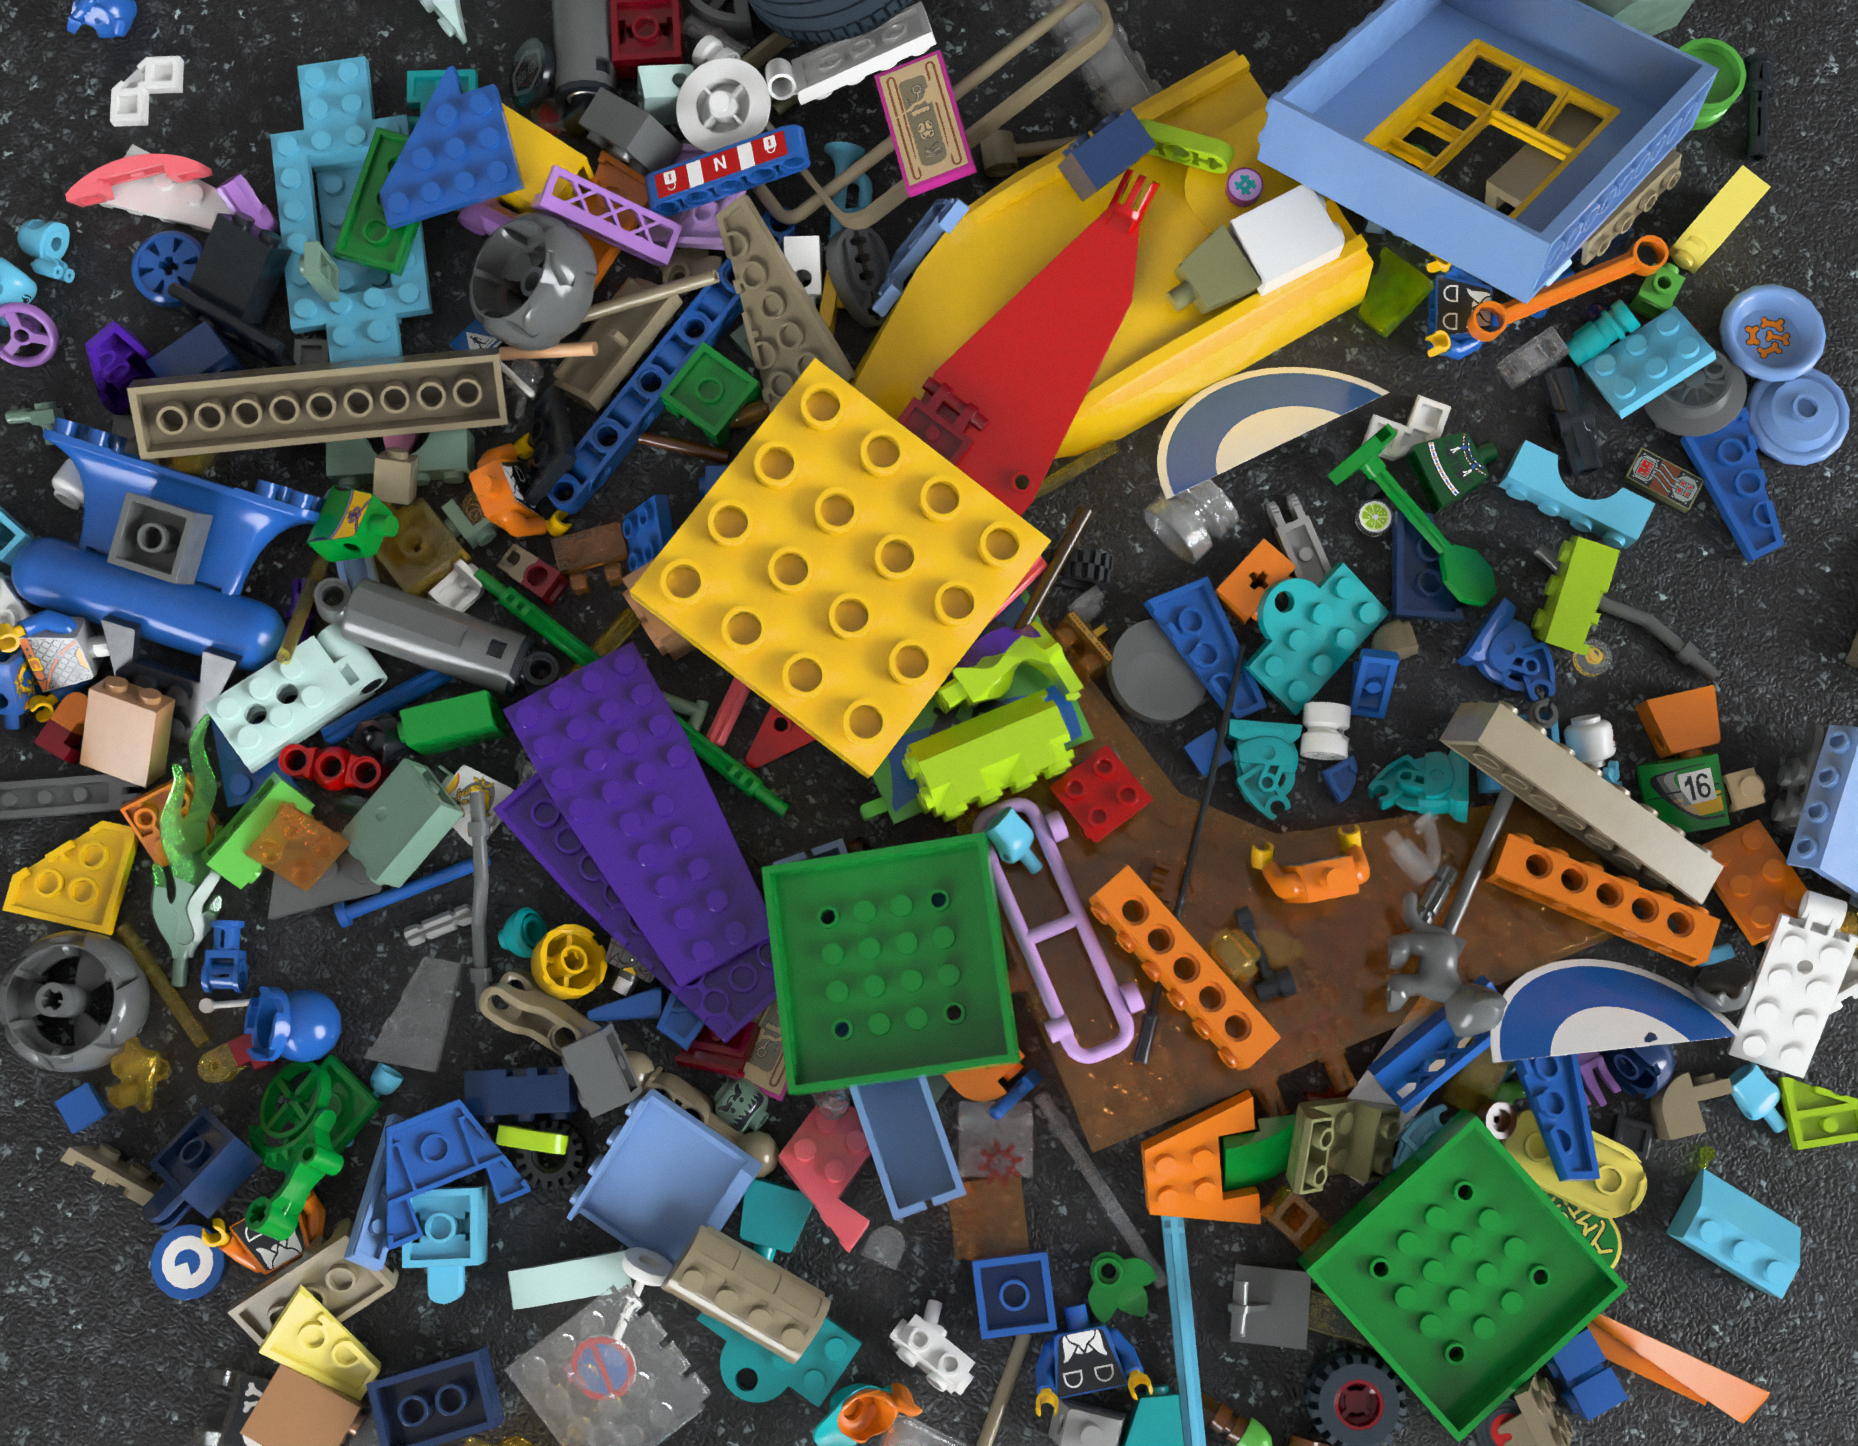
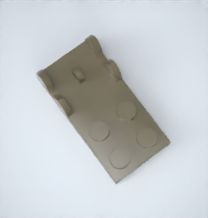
M345 1218L335 1228L330 1239L326 1241L322 1236L318 1235L307 1247L302 1258L231 1303L227 1313L260 1346L300 1284L341 1323L394 1289L399 1272L392 1264L387 1266L384 1264L383 1270L373 1271L344 1259L354 1226L350 1218Z

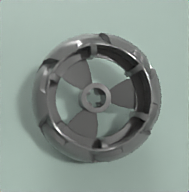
M526 212L514 216L512 221L494 230L477 255L469 286L470 304L475 318L492 337L514 348L542 351L556 346L561 339L579 327L592 304L595 276L598 275L593 249L579 231L552 215ZM545 259L543 267H538V265ZM525 295L526 297H528V300L522 305V300Z
M72 930L53 933L26 947L20 953L22 957L7 969L0 984V1022L5 1025V1037L13 1049L25 1060L40 1068L58 1072H83L103 1067L116 1060L131 1047L136 1040L138 1030L143 1028L146 1023L150 1008V989L147 977L135 961L136 957L123 944L108 936ZM70 957H81L77 968L75 984L55 982L45 985L41 984L42 981H48L51 976L49 970L57 962ZM106 981L112 982L114 990L112 1013L108 1022L100 1024L87 1013L92 1003L90 991L100 987ZM37 1015L74 1018V1041L76 1046H64L49 1040L43 1032L46 1026L43 1021L38 1020Z

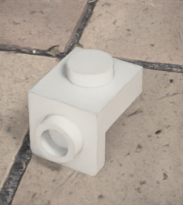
M459 559L454 563V570L428 592V598L435 603L465 612L484 594L485 588L473 576L478 568L472 563L467 565L462 559Z

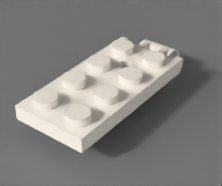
M920 1L905 8L887 23L869 33L852 39L828 43L791 60L792 65L783 58L772 59L765 67V76L770 95L777 100H786L793 95H797L800 104L803 105L814 99H824L831 95L834 90L845 85H855L861 82L865 76L878 70H888L894 67L898 61L911 55L919 56L924 54L931 46L936 45V41L922 2ZM779 77H785V79L781 81L775 80Z
M1807 890L1799 905L1798 919L1784 913H1779L1757 970L1751 997L1747 1005L1743 1007L1736 1028L1744 1036L1731 1038L1727 1048L1729 1055L1804 1078L1858 943L1857 935L1838 931L1846 916V901ZM1802 960H1808L1812 963L1811 969L1805 972L1798 970L1797 965Z

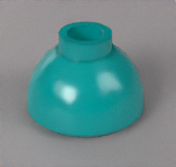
M525 907L517 910L507 919L503 929L498 933V941L503 949L510 950L519 957L531 958L535 945L547 933V927L543 918L534 909Z

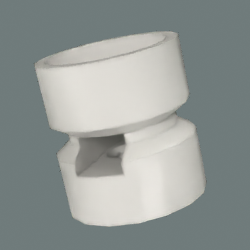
M1330 702L1305 703L1302 725L1307 728V732L1301 735L1300 755L1319 760L1347 759L1349 738L1344 735V731L1350 728L1351 707Z

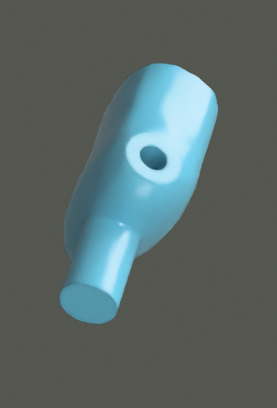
M1011 806L1000 810L987 824L984 833L994 844L1004 862L1012 864L1020 860L1032 875L1036 874L1042 869L1043 864L1030 850L1034 840L1032 829L1017 815Z
M1756 1063L1745 1064L1729 1076L1734 1092L1731 1095L1745 1117L1750 1120H1758L1764 1117L1775 1133L1786 1129L1787 1123L1775 1108L1781 1098V1091L1764 1075Z

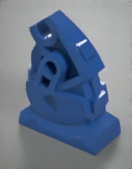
M1503 598L1492 607L1456 662L1465 667L1476 665L1482 675L1490 681L1501 684L1510 691H1523L1528 703L1539 699L1534 691L1535 686L1543 689L1544 699L1555 695V671L1550 651L1545 642L1538 643L1533 639L1528 626L1521 621L1518 622L1516 619H1513L1516 607L1509 600Z

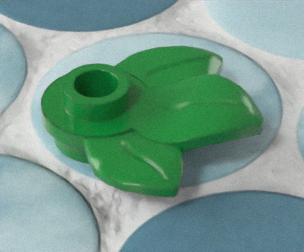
M1111 1251L1098 1254L1090 1266V1275L1094 1283L1088 1294L1089 1304L1094 1315L1100 1322L1106 1323L1118 1307L1121 1311L1128 1314L1145 1317L1148 1308V1297L1144 1286L1152 1283L1157 1278L1154 1269L1148 1262L1137 1257L1123 1259L1119 1254ZM1105 1264H1112L1116 1268V1273L1113 1276H1106L1102 1272V1267Z

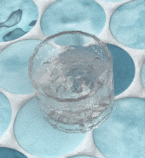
M1210 479L1169 499H1166L1165 495L1160 493L1143 510L1145 521L1159 540L1179 558L1190 564H1195L1211 549L1213 544L1209 535L1214 538H1222L1226 533V528L1231 529L1239 520L1238 513L1232 502Z

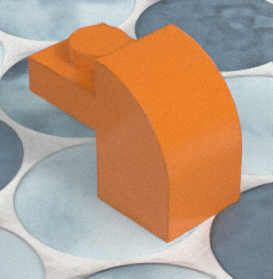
M1019 1050L1020 1060H1021V1059H1023L1025 1056H1024V1054ZM1017 1063L942 1075L965 1098L978 1102H987L998 1099L1007 1093L998 1083V1080L1003 1076L1008 1082L1023 1068V1065Z

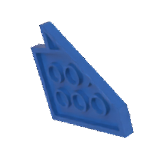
M454 66L447 68L379 191L386 221L390 228L396 229L525 189L498 88L491 84L463 93L458 71Z

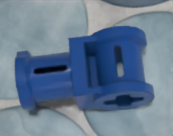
M233 920L210 921V927L214 928L213 950H205V962L201 970L202 989L205 993H212L215 989H234L236 993H242L248 984L247 951L240 950V932L245 927V922ZM221 975H229V977H220V976H221Z

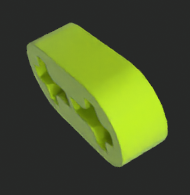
M499 1125L495 1144L565 1155L569 1135Z

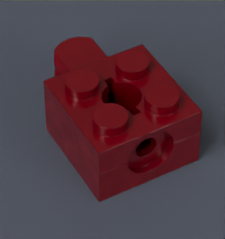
M610 0L612 62L616 69L618 80L637 79L638 66L686 64L684 15L680 0Z

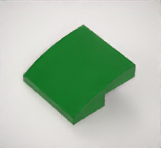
M1295 1114L1258 1119L1257 1132L1223 1136L1222 1182L1225 1192L1264 1182L1287 1169L1296 1119Z

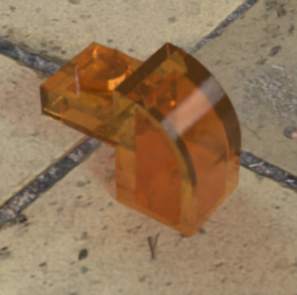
M1284 1184L1280 1186L1259 1212L1272 1227L1284 1235L1303 1253L1331 1228L1312 1206L1298 1194L1293 1193L1292 1189Z

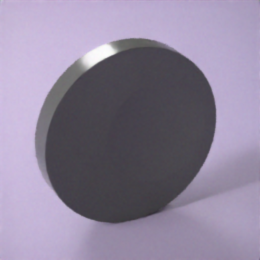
M1154 619L1144 620L1132 625L1122 632L1112 644L1109 653L1113 658L1109 661L1107 660L1106 665L1108 683L1115 699L1132 716L1149 723H1169L1189 714L1201 702L1206 692L1205 686Z

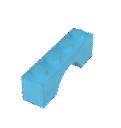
M1527 440L1515 451L1498 485L1505 489L1510 497L1521 501L1528 500L1538 505V509L1544 514L1554 517L1560 516L1570 521V525L1579 531L1592 532L1603 537L1602 540L1614 548L1627 549L1638 541L1656 504L1625 488L1620 489L1617 493L1605 499L1590 500L1582 498L1571 492L1561 480L1558 472V455Z

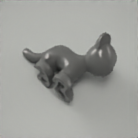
M1413 891L1405 892L1401 907L1404 921L1409 927L1410 932L1391 934V939L1388 940L1387 965L1389 969H1399L1407 964L1410 956H1415L1418 958L1416 974H1390L1386 989L1387 1012L1399 1010L1409 997L1421 996L1444 1003L1446 1020L1456 1036L1468 1038L1496 1028L1502 1020L1504 1008L1507 1005L1506 999L1500 993L1482 984L1463 983L1457 971L1458 948L1453 935L1447 929L1423 921L1417 912V894Z

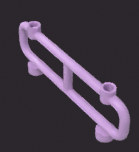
M1020 797L1007 799L980 812L974 820L972 834L984 832L991 819L1000 810L1011 806L1015 812H1022L1028 817L1070 913L1028 930L999 863L996 851L989 840L996 893L1051 1020L1044 1022L1052 1043L1060 1041L1068 1056L1077 1062L1085 1064L1099 1062L1120 1053L1129 1046L1135 1030L1131 1014L1145 1009L1143 999L1134 981L1121 986L1117 984L1057 848V842L1069 838L1066 825L1059 811L1056 810L1043 816L1038 806L1028 799ZM1074 927L1079 932L1120 1028L1115 1038L1088 1049L1081 1047L1076 1041L1071 1024L1063 1011L1035 946L1038 942Z

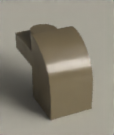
M1689 1072L1672 1073L1671 1079L1651 1097L1650 1101L1651 1117L1658 1139L1674 1140L1706 1132L1698 1102L1734 1093L1730 1078H1715L1714 1072L1690 1077Z

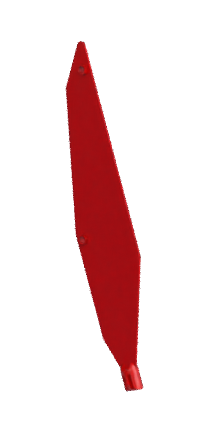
M1129 168L1126 169L1108 208L939 367L932 377L940 384L945 382L952 387V393L965 403L969 404L972 402L980 408L978 412L989 420L981 432L970 424L962 432L974 442L956 467L1019 516L1033 502L1132 303L1140 224L1160 183L1156 181L1151 183L1136 212L1133 208L1143 190L1147 177L1140 174L1125 204H1120L1134 173ZM925 391L921 402L926 405L932 396ZM942 405L936 412L952 425L959 417L945 405ZM1022 475L1028 477V487L1018 489L1015 484L1016 479ZM771 705L748 751L746 764L750 768H759L816 739ZM779 717L787 720L788 727L786 730H781L777 727V719Z

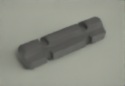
M1443 864L1437 869L1433 876L1434 880L1429 883L1417 904L1418 915L1423 921L1429 924L1433 922L1431 917L1437 915L1450 892L1449 888L1454 885L1459 876L1454 868Z

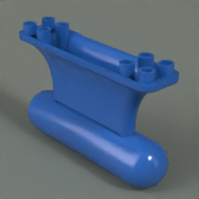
M56 417L52 430L44 428L42 437L63 450L73 461L79 472L84 492L82 531L78 544L56 537H40L19 548L12 561L11 580L17 594L36 606L71 617H84L88 622L102 626L101 619L108 614L141 624L140 639L201 658L203 651L211 646L244 656L237 668L242 671L256 672L279 658L286 646L287 633L281 615L264 602L242 596L241 592L252 565L266 545L288 528L301 524H315L321 515L320 512L326 499L258 479L255 491L252 493L146 460H140V456L124 452L128 438ZM126 492L148 494L214 515L194 585L174 584L107 562Z

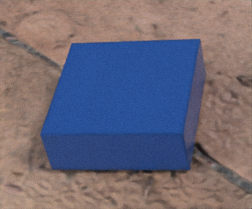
M1214 728L1182 748L1201 778H1204L1209 773L1218 737ZM1224 743L1217 769L1233 758Z
M86 1082L55 1101L72 1134L82 1131L109 1114L92 1082Z

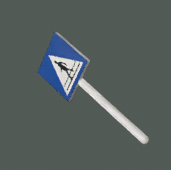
M475 319L449 345L455 351L493 348L497 347L502 341L492 337L479 321ZM500 360L502 371L529 397H533L535 392Z

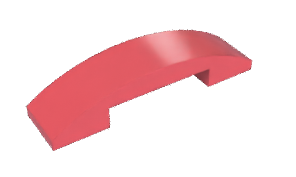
M170 154L135 155L115 160L95 169L74 184L65 196L68 202L83 208L115 200L112 190L114 185L163 173L166 174V177L178 183L213 176L211 168L182 156Z

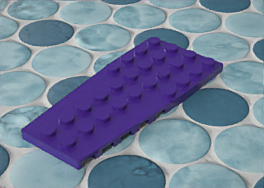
M633 641L503 709L506 718L556 807L581 844H583L600 872L604 875L621 903H623L678 987L687 985L770 937L766 905L683 728Z
M537 772L493 808L496 815L560 887L724 1043L729 1042L777 999L770 937L687 985L678 987L623 903H621L604 875L600 872L583 844H581L556 807Z

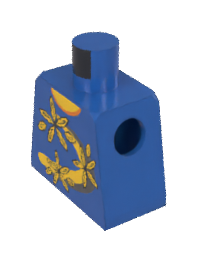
M19 645L12 652L0 650V715H3L4 728L10 730L21 729L27 726L26 710L29 709V700L33 696L42 695V690Z

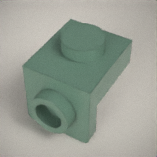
M453 499L441 507L448 516L443 521L455 538L462 534L473 549L478 545L484 546L490 543L496 537V532L501 529V527L487 520L486 517L473 526Z

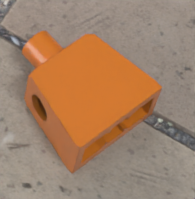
M1714 685L1649 699L1635 706L1645 730L1661 759L1680 755V758L1703 754V749L1720 743L1721 737Z

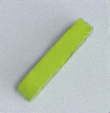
M1148 119L1139 120L1156 144L1147 154L1217 174L1225 173L1228 170L1234 156V150L1228 143Z

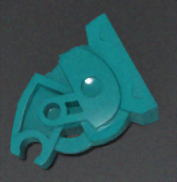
M1229 719L1226 738L1236 742L1232 751V762H1235L1237 779L1234 782L1240 791L1239 794L1260 815L1269 821H1273L1277 816L1271 812L1270 806L1272 802H1279L1284 812L1291 808L1290 801L1286 795L1294 786L1295 772L1298 766V752L1293 742L1301 736L1302 725ZM1284 774V783L1281 787H1279L1278 782L1281 778V775Z
M1452 749L1449 755L1443 754L1441 751L1425 753V757L1415 760L1407 754L1386 766L1368 786V796L1372 799L1378 793H1385L1386 796L1379 797L1378 806L1382 810L1396 804L1405 810L1418 811V813L1425 815L1449 813L1454 820L1467 823L1469 761Z

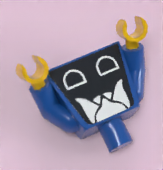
M1430 253L1436 261L1428 263L1427 270L1431 273L1438 271L1440 275H1436L1429 287L1428 336L1425 337V340H1428L1427 354L1429 357L1439 354L1451 359L1460 360L1480 349L1485 343L1472 337L1468 331L1467 320L1479 304L1493 300V289L1491 286L1483 284L1482 281ZM1481 311L1477 314V323L1483 330L1492 332V327H1498V320L1493 313Z
M1085 1303L1063 1307L1067 1328L1052 1332V1339L1044 1343L1035 1366L1036 1391L1038 1394L1035 1411L1039 1417H1041V1405L1043 1403H1050L1054 1407V1416H1056L1059 1407L1058 1399L1128 1385L1132 1398L1138 1400L1134 1390L1138 1384H1145L1150 1395L1152 1394L1151 1381L1143 1373V1368L1135 1348L1118 1329L1107 1328L1104 1322L1089 1324Z

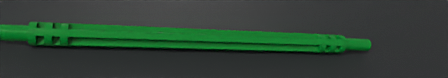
M479 568L473 575L481 582L482 587L499 599L498 603L502 607L508 609L510 613L517 616L519 620L534 629L581 667H585L602 658L541 611L534 603L527 600L525 596L519 594L512 586L507 588L483 568ZM675 714L696 756L724 776L727 781L733 783L740 791L742 790L749 798L754 796L781 818L785 815L790 806L763 786L764 781L756 777L749 769L747 770L740 762L734 760Z

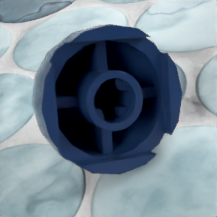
M1648 1032L1644 1038L1645 1042L1649 1043L1658 1039L1656 1034ZM1670 1044L1598 1051L1600 1055L1602 1054L1604 1061L1607 1063L1608 1071L1620 1089L1628 1095L1635 1097L1638 1093L1645 1095L1644 1099L1650 1098L1663 1088L1672 1077L1675 1058Z

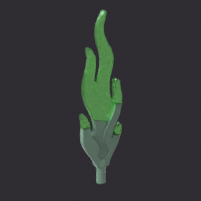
M208 714L203 715L192 731L189 743L190 762L194 776V792L189 811L183 819L181 806L184 799L186 778L181 765L173 763L174 782L160 820L162 849L169 864L174 883V896L170 902L167 897V883L162 866L158 863H153L152 865L154 878L150 907L154 922L167 943L169 955L173 958L171 986L185 987L187 985L189 958L194 957L196 948L212 928L210 927V921L217 919L222 903V898L216 894L202 910L203 904L221 877L219 873L206 865L200 855L207 848V822L217 792L215 776L204 750V735L211 716ZM215 824L213 840L221 832L223 825Z

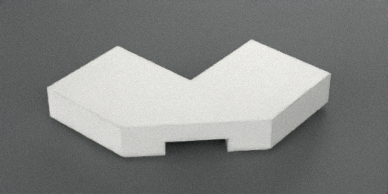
M180 56L145 57L136 66L138 69L124 82L121 80L111 89L110 122L114 127L148 126L149 94L183 93L184 61Z
M1418 395L1406 426L1373 414L1361 445L1389 423L1397 432V435L1378 456L1395 461L1404 457L1413 445L1440 438L1451 406Z

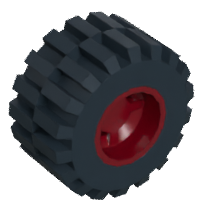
M1344 1347L1336 1348L1337 1354L1331 1355L1329 1352L1323 1354L1322 1358L1325 1361L1320 1365L1314 1362L1310 1367L1314 1372L1312 1377L1306 1375L1304 1381L1308 1389L1303 1392V1400L1307 1404L1305 1410L1313 1422L1312 1424L1332 1445L1379 1446L1378 1442L1383 1439L1389 1444L1394 1439L1390 1432L1393 1428L1400 1431L1403 1424L1398 1420L1399 1415L1406 1416L1407 1409L1402 1403V1400L1406 1399L1405 1391L1399 1386L1401 1381L1398 1376L1375 1354L1369 1351L1366 1353L1361 1348L1352 1347L1351 1351H1347Z

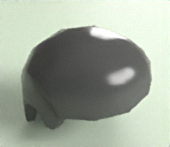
M1732 960L1722 961L1719 968L1713 971L1704 966L1698 977L1693 981L1694 996L1698 1002L1712 1011L1720 1013L1737 1011L1745 1007L1750 1000L1755 980L1753 970L1743 963Z

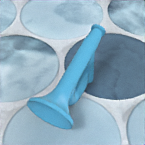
M830 142L824 147V151L834 162L835 177L865 155L864 148L849 142ZM865 173L852 182L859 187L857 207L845 208L848 186L833 197V203L841 211L847 213L859 212L872 203V182ZM832 213L829 240L837 231L843 229V225L835 219Z

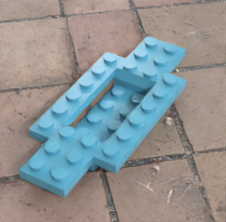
M365 56L297 66L304 130L270 134L281 241L292 249L285 267L291 330L295 334L326 330L330 362L403 356L399 324H402V318L433 314L422 221L420 222L402 276L339 260L332 253L376 127L410 136V120L406 114L375 119L369 62ZM312 168L316 172L324 249L339 267V302H325L317 291L312 289L308 280L302 277L299 268L300 255H304V242H320Z

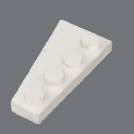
M132 144L124 158L150 153ZM165 173L114 185L112 190L115 200L99 203L103 207L111 209L115 207L127 210L131 214L159 218L161 221L171 224L180 223L210 233L218 213L232 214L213 186L199 179L178 183L166 177Z

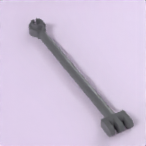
M1540 700L1528 707L1526 720L1536 723L1546 730L1556 724L1558 710L1553 703L1548 705L1546 703L1547 700ZM1540 708H1547L1550 713L1549 720H1543L1539 717ZM1505 787L1501 789L1442 925V928L1447 929L1455 939L1458 948V959L1466 940L1455 936L1456 931L1515 798V794Z

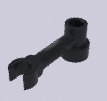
M1245 905L1234 909L1232 913L1235 922L1248 947L1247 949L1249 950L1250 957H1252L1251 959L1259 978L1252 981L1258 1001L1263 1002L1277 996H1281L1283 999L1297 994L1293 976L1287 965L1274 970L1271 969L1263 946H1261L1262 943H1260L1249 906Z

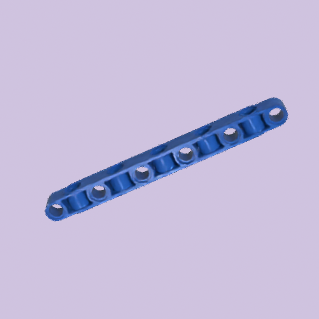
M767 211L762 219L784 254V237L797 236L796 224H789V227L782 232L774 231L773 228L776 225L783 223L778 222ZM727 258L718 269L719 283L705 286L577 444L575 447L577 460L570 471L565 472L547 492L549 499L557 510L573 515L585 506L593 494L604 485L636 445L641 434L648 430L664 410L665 406L660 395L701 343L705 342L713 348L744 310L740 294H736L734 284L730 283L735 278L731 259ZM694 329L704 330L700 337H688L689 333ZM649 383H661L658 390L654 392L645 391ZM607 436H618L616 443L613 445H602L603 440ZM564 490H574V494L569 500H558L560 493Z

